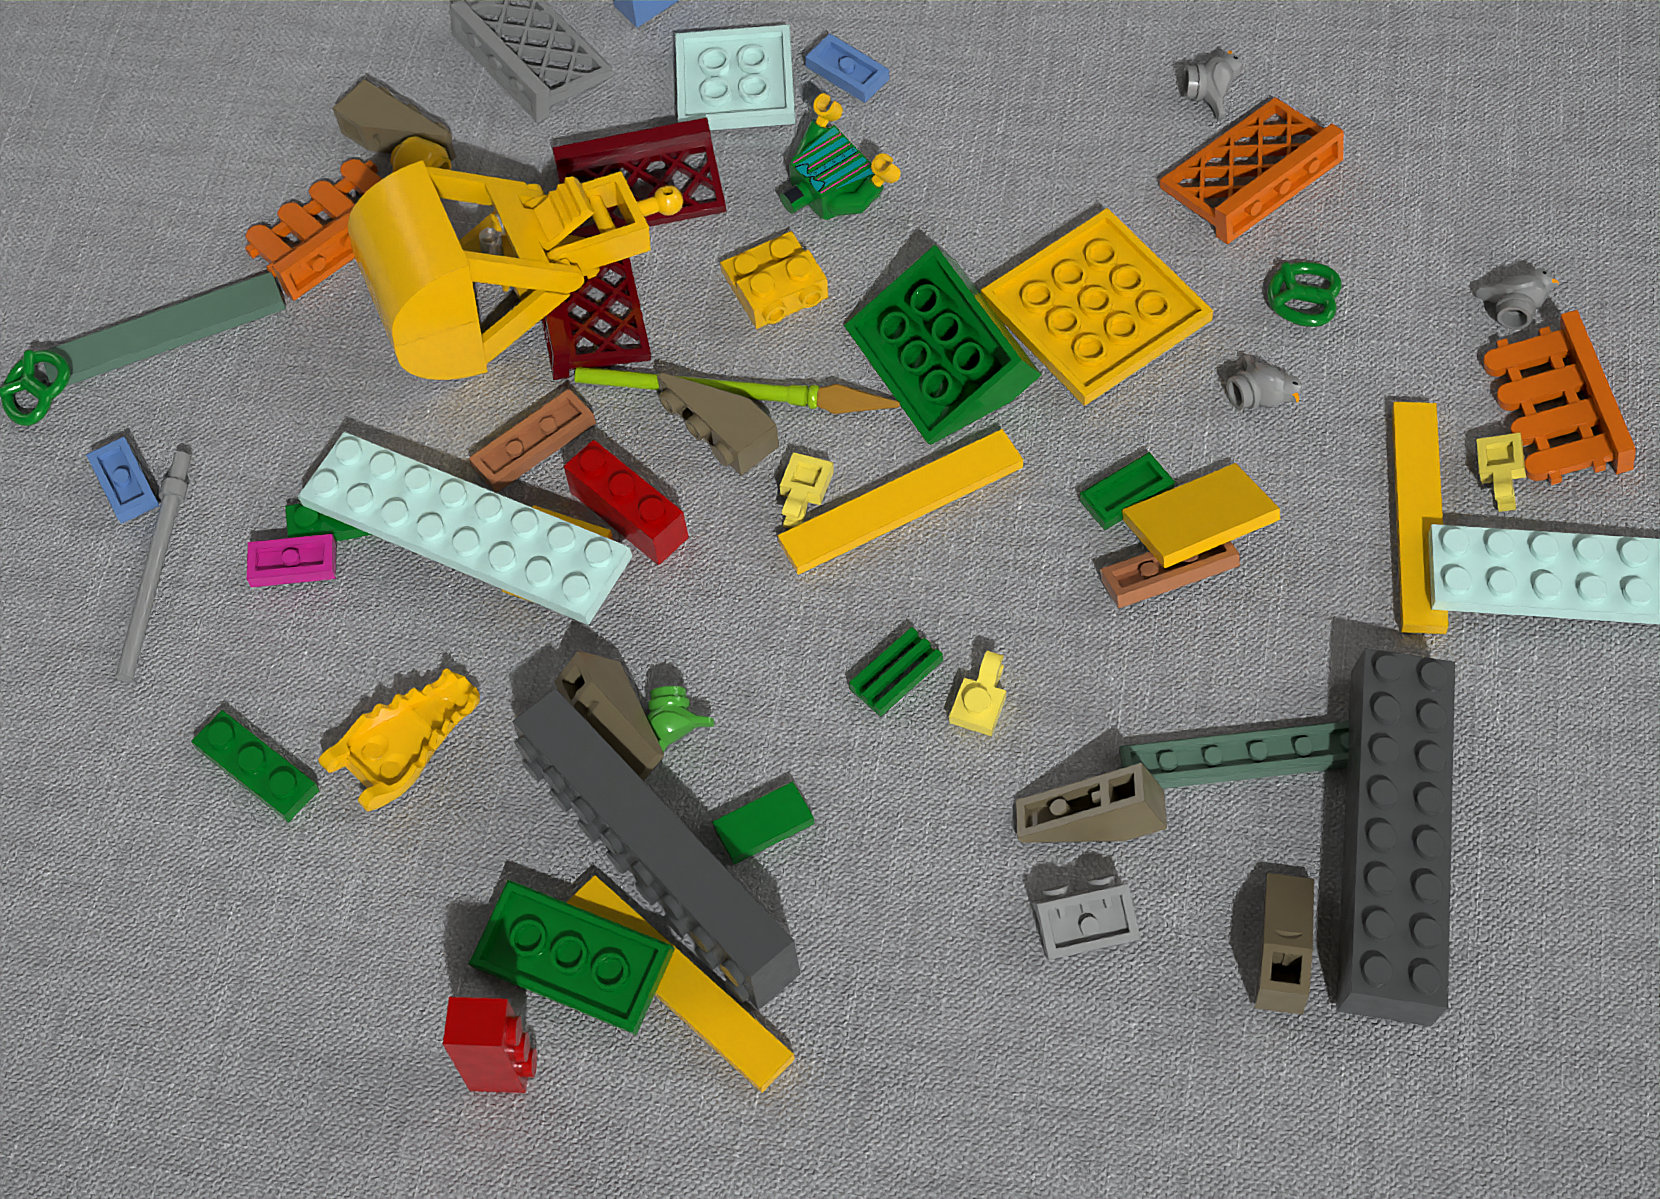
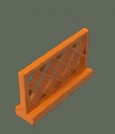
M1275 97L1161 178L1160 188L1216 227V237L1228 245L1343 161L1344 130L1333 123L1323 128ZM1275 113L1287 121V124L1263 125V122ZM1292 135H1310L1312 137L1305 143H1291ZM1287 136V144H1263V137ZM1242 137H1258V145L1235 146V142ZM1287 155L1276 164H1263V156ZM1258 156V165H1234V157ZM1213 158H1229V166H1206V163ZM1257 176L1247 185H1234V177ZM1229 177L1228 186L1205 187V178ZM1200 178V187H1181L1178 184L1183 179ZM1228 197L1215 209L1204 202L1205 198Z

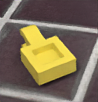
M1521 433L1476 439L1479 475L1482 484L1494 482L1495 500H1497L1498 512L1516 510L1513 479L1526 478Z
M793 452L779 485L780 495L788 497L782 509V515L786 516L783 527L792 529L802 524L805 519L808 502L821 505L834 473L833 462Z
M986 651L977 681L968 678L963 679L949 715V722L951 724L988 736L993 735L1006 700V690L996 688L1004 669V665H1002L1003 655Z

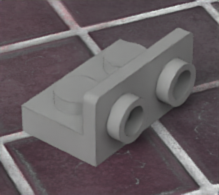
M1108 875L1087 880L1088 888L1070 892L1068 885L1042 890V899L1031 902L1033 911L1037 913L1046 958L1052 960L1140 940L1141 937L1129 884L1122 881L1115 882L1114 875Z

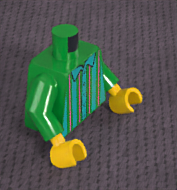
M826 93L819 94L816 97L813 107L819 116L817 120H811L790 161L789 169L792 187L780 194L782 204L790 214H794L809 205L823 220H829L836 216L862 214L874 200L880 197V193L884 189L883 183H894L898 181L901 174L900 169L892 164L893 158L888 154H878L871 164L835 125L830 128L827 126L829 121H836L842 116L843 108L840 103L834 101L830 109L826 111L831 101V97Z

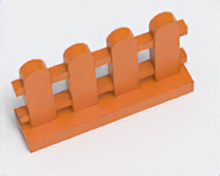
M357 159L346 161L340 167L343 179L334 186L328 181L314 183L309 189L311 202L303 207L297 203L284 204L277 212L281 223L272 229L265 225H255L246 232V239L249 243L245 247L247 254L252 259L260 255L269 263L266 266L268 272L274 278H278L285 294L293 301L355 258L348 233V219L355 203L345 195L354 189L363 196L366 191L382 179L376 174L378 169L371 160L365 164ZM321 211L333 219L324 226L313 218ZM290 233L301 241L293 248L281 240Z
M1578 310L1561 314L1560 330L1551 332L1550 327L1547 326L1539 329V336L1513 344H1509L1507 338L1496 341V348L1488 351L1484 356V370L1487 374L1494 377L1508 375L1510 382L1499 387L1497 403L1500 408L1506 411L1521 409L1524 417L1518 418L1512 423L1511 434L1521 433L1523 446L1535 443L1538 452L1530 454L1525 460V472L1529 479L1533 481L1549 479L1550 484L1554 485L1562 482L1563 474L1588 467H1593L1595 473L1606 470L1605 463L1610 461L1616 475L1634 469L1635 445ZM1568 357L1571 365L1565 366L1562 358ZM1550 362L1553 369L1526 378H1522L1520 370ZM1582 391L1585 399L1581 401L1577 396V392ZM1564 396L1566 405L1536 413L1533 405ZM1597 426L1599 435L1594 436L1591 427ZM1578 431L1581 440L1550 448L1548 439Z

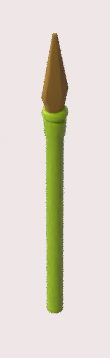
M576 367L575 370L576 383L660 391L657 377L659 374ZM676 376L749 399L787 402L790 405L803 407L808 405L810 409L819 407L833 414L900 407L898 401L840 384H832L825 387L813 384L808 388V385L781 386Z

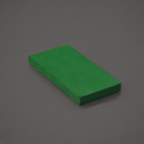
M507 880L468 965L483 973L637 1036L675 948L668 943Z

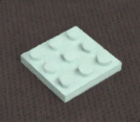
M790 25L675 33L678 123L707 117L710 130L796 124Z

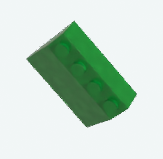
M936 244L844 325L925 441L930 445L1012 402L1042 376L957 261Z

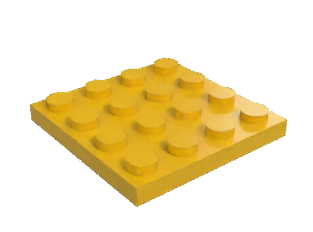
M1108 208L981 289L982 296L1000 320L1083 406L1138 371L1213 319V310Z

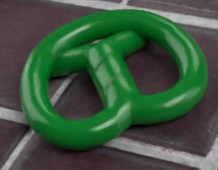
M1284 262L1269 282L1267 290L1268 301L1277 315L1291 323L1306 327L1323 326L1329 323L1336 314L1335 298L1342 289V280L1334 269L1323 264L1314 262L1290 264L1289 262ZM1309 274L1322 277L1329 282V287L1324 289L1298 284L1295 275ZM1283 282H1285L1287 290L1280 293V288ZM1291 300L1311 302L1323 305L1324 310L1319 314H1305L1289 308L1285 303Z
M29 349L24 352L23 358L10 370L3 386L0 387L2 407L6 415L13 422L22 426H31L44 418L51 406L52 400L65 389L69 382L70 367L65 358L50 350L33 351ZM47 362L56 367L57 377L50 386H47L34 376L35 364ZM26 390L38 399V404L30 413H22L15 405L14 393Z

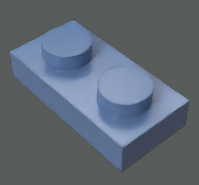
M828 34L805 56L808 69L864 103L889 80L888 68L832 34Z
M125 436L86 454L121 524L160 506Z

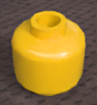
M418 136L407 138L400 145H397L391 154L390 162L393 172L421 160L428 167L452 170V164L445 148Z

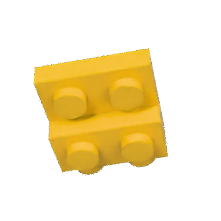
M792 231L720 262L722 274L756 329L768 324L778 323L786 316L804 308L814 307L829 297L827 277L809 249L804 251Z

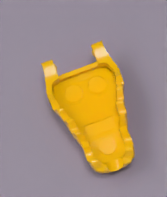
M445 668L442 670L439 679L431 684H427L423 690H418L414 687L404 695L398 693L389 705L379 703L370 713L362 714L346 734L318 758V762L329 773L346 767L367 788L360 794L358 803L367 812L378 809L400 797L416 782L434 752L448 734L479 705L480 694L477 688L465 676Z

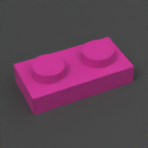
M333 534L248 542L246 579L250 587L336 579V540Z

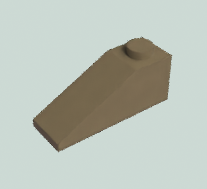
M1142 763L1016 800L1017 838L1021 843L1127 841L1167 829L1164 790Z

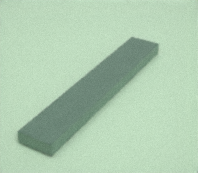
M268 272L47 350L60 354L68 362L70 367L68 386L280 312L286 308L276 280ZM43 362L51 385L57 377V369L54 365Z
M1350 721L1122 745L1119 747L1121 767L1125 768L1142 763L1162 789L1347 768Z

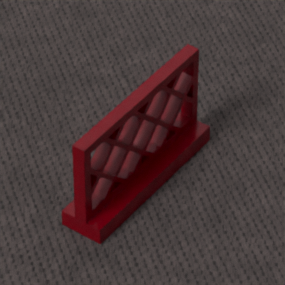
M707 117L552 147L560 184L565 183L566 177L585 176L590 180L609 175L612 170L623 168L631 173V176L626 181L630 189L639 178L655 187L647 197L650 198L654 196L659 188L666 186L677 171L693 179L682 194L684 201L680 211L669 216L659 212L645 216L644 218L649 227L727 212ZM706 152L707 162L699 173L683 164L689 155ZM662 161L670 166L661 180L644 172L651 162ZM709 172L712 180L706 178ZM702 184L714 191L716 201L700 204L690 197L699 185ZM634 196V198H635V200H636L637 202H638V201H641V199H639V198H637L636 196ZM618 205L606 208L615 227L627 226L624 219L613 214ZM594 223L590 226L576 228L574 231L598 229V227Z
M599 229L572 231L569 235L585 237L586 239L598 235L600 232ZM630 257L620 260V263L616 261L601 266L597 275L589 280L587 276H584V282L586 283L577 292L569 293L570 296L567 298L569 301L566 303L564 300L541 319L553 380L569 378V371L576 369V367L590 368L651 361L650 346ZM609 270L624 277V281L617 288L601 280ZM593 287L609 296L600 307L584 298ZM616 301L631 309V313L624 320L608 312ZM576 305L592 314L583 325L568 315ZM600 319L616 328L607 339L591 330ZM625 333L638 341L639 348L624 350L614 343ZM584 337L599 346V348L594 353L577 355L575 346Z

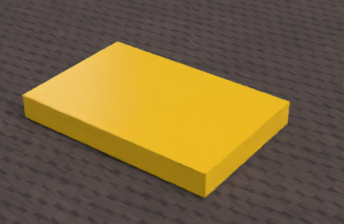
M1236 463L1122 510L1125 524L1164 568L1280 520V508Z

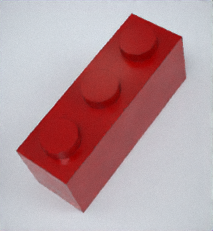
M594 439L563 466L570 493L658 566L689 538L684 512Z
M449 997L443 1046L469 1091L526 1093L528 1077L534 1078L536 1074L537 1050L531 1047L529 1033L523 1031L521 1017L515 1015L509 1000L505 998Z

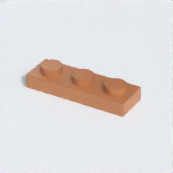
M567 389L470 456L468 459L471 467L497 493L595 425L594 414L570 389Z
M1231 541L1167 568H1164L1151 552H1147L1100 569L1101 581L1118 609L1239 567L1240 558L1239 552Z

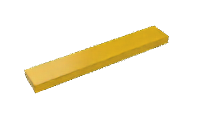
M1393 402L1391 411L1401 633L1446 634L1449 627L1448 611L1431 610L1428 532L1431 524L1443 525L1437 403Z
M1000 429L777 535L778 543L797 575L802 574L1023 468V458L1005 431Z
M596 875L566 902L672 945ZM672 945L675 950L655 996L755 1088L763 1093L795 1060L794 1053Z

